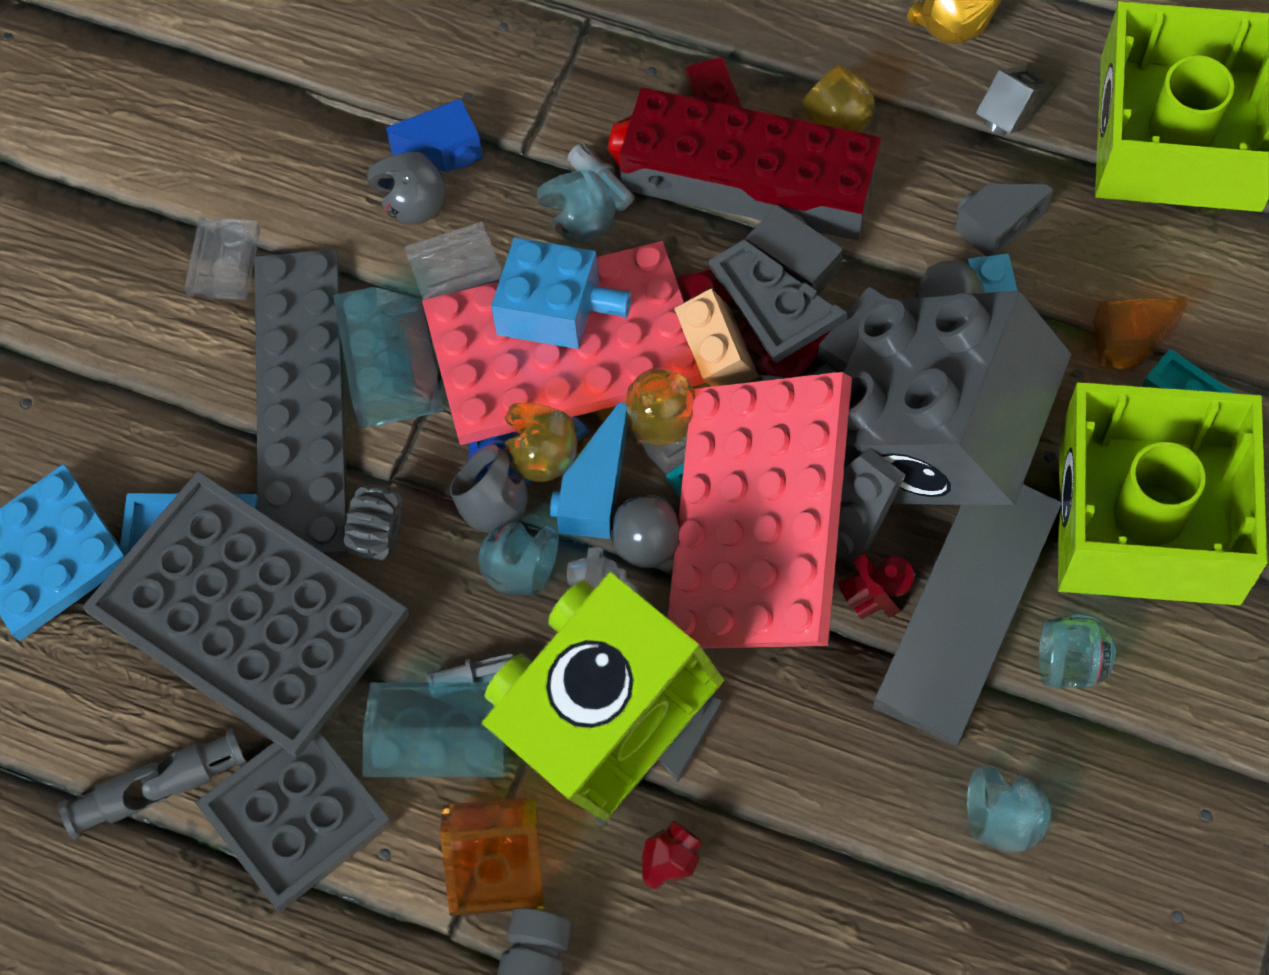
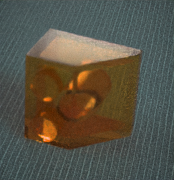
M537 797L443 805L440 837L449 915L507 912L514 909H544Z

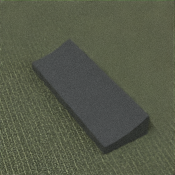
M1023 484L1015 505H961L875 697L873 709L951 744L958 745L1062 502Z

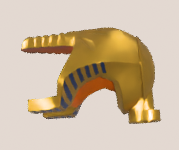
M925 0L924 3L918 1L910 7L907 20L914 26H924L930 34L944 43L963 44L965 41L978 37L985 31L1002 0Z

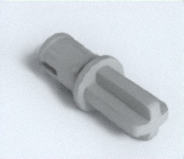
M582 143V146L578 144L570 151L567 159L568 162L584 176L590 190L599 191L618 211L625 210L633 202L634 195L614 175L615 168L601 160L587 143Z
M507 654L473 663L471 659L465 660V665L436 672H427V682L432 700L467 691H472L473 695L478 694L479 689L488 687L496 673L514 655Z

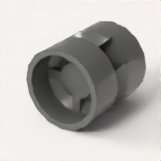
M514 909L511 913L506 938L512 946L511 949L502 951L497 975H562L564 965L558 959V955L567 951L573 926L572 923L565 918L543 911Z

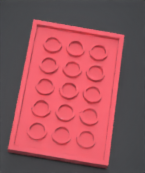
M663 241L597 257L598 287L625 292L631 291V308L627 318L591 311L579 349L497 335L491 305L499 281L422 300L459 444L464 445L614 407L618 403H629L707 383L700 374L674 309L683 304L684 301Z
M844 372L692 389L678 523L681 527L678 535L680 543L674 553L667 619L698 643L702 649L828 646L852 377Z

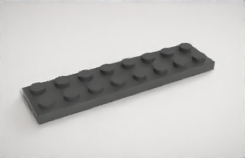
M337 249L255 256L258 511L332 559L347 558L349 553L344 543V526L347 521L346 513H348L338 252Z

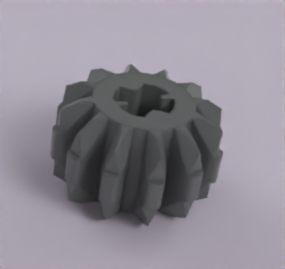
M365 485L355 492V496L350 502L349 512L346 513L347 521L344 526V543L349 554L357 555L358 558L370 561L372 559L382 561L392 554L393 547L397 544V537L400 533V525L403 519L402 510L404 505L399 492L378 485L375 487Z

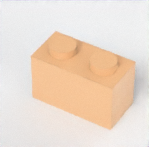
M709 289L674 308L703 380L711 387L746 383L758 376L730 306L717 293Z

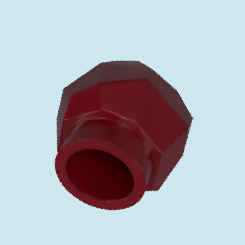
M674 820L667 830L662 829L648 838L642 852V878L644 884L650 889H658L669 880L679 881L692 876L700 859L697 852L703 845V841Z

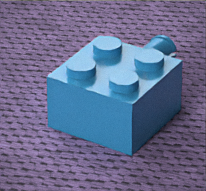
M514 237L491 305L496 334L579 349L591 311L627 318L631 308L632 292L598 287L599 273L596 251Z

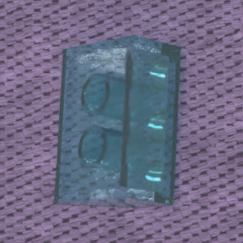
M377 287L333 295L352 405L360 429L444 412L422 300Z
M490 682L371 683L363 727V777H504L508 775V746L481 723L495 707L485 698V692Z

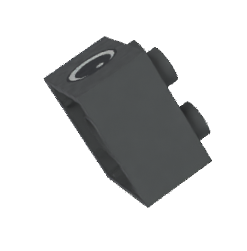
M1019 290L977 294L959 293L951 296L874 301L873 306L864 314L858 327L859 339L844 372L852 377L844 468L867 449L871 448L905 474L892 504L1015 505L1070 360L1071 353Z

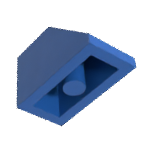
M461 99L386 127L393 156L407 152H420L425 154L439 171L448 172L456 168H465L474 161L483 158L479 134Z

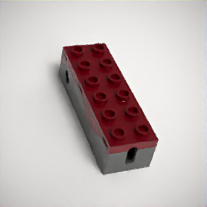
M641 87L633 114L613 124L609 136L608 150L620 167L621 182L630 192L763 220L778 205L787 212L798 214L805 221L806 225L819 233L859 241L877 174L882 137Z

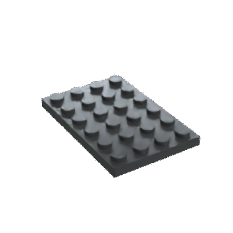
M199 471L193 475L83 605L87 614L296 758L306 749L410 615L405 606Z

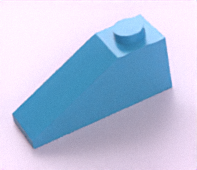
M627 403L617 404L563 475L561 491H553L550 516L557 517L559 533L611 539V526L615 515L629 425Z

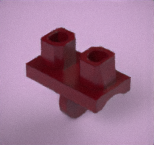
M866 554L854 559L853 562L858 571L837 582L850 608L856 611L861 620L881 609L889 618L900 613L898 605L891 596L905 595L913 587L915 572L911 564L901 557L892 556L884 559L876 568Z

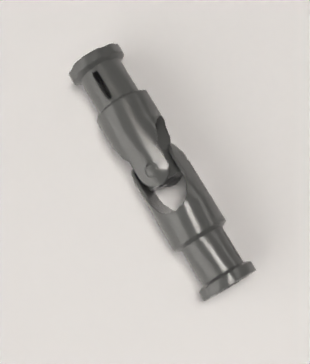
M232 727L226 730L225 736L202 746L194 743L172 753L158 764L150 763L95 785V791L72 801L62 799L57 802L58 810L66 831L75 840L81 837V832L105 821L113 824L164 801L171 794L190 791L212 781L213 775L237 765L242 767L248 761L241 742ZM138 779L141 780L143 785L142 791L145 797L142 798L132 797L125 792L128 786Z

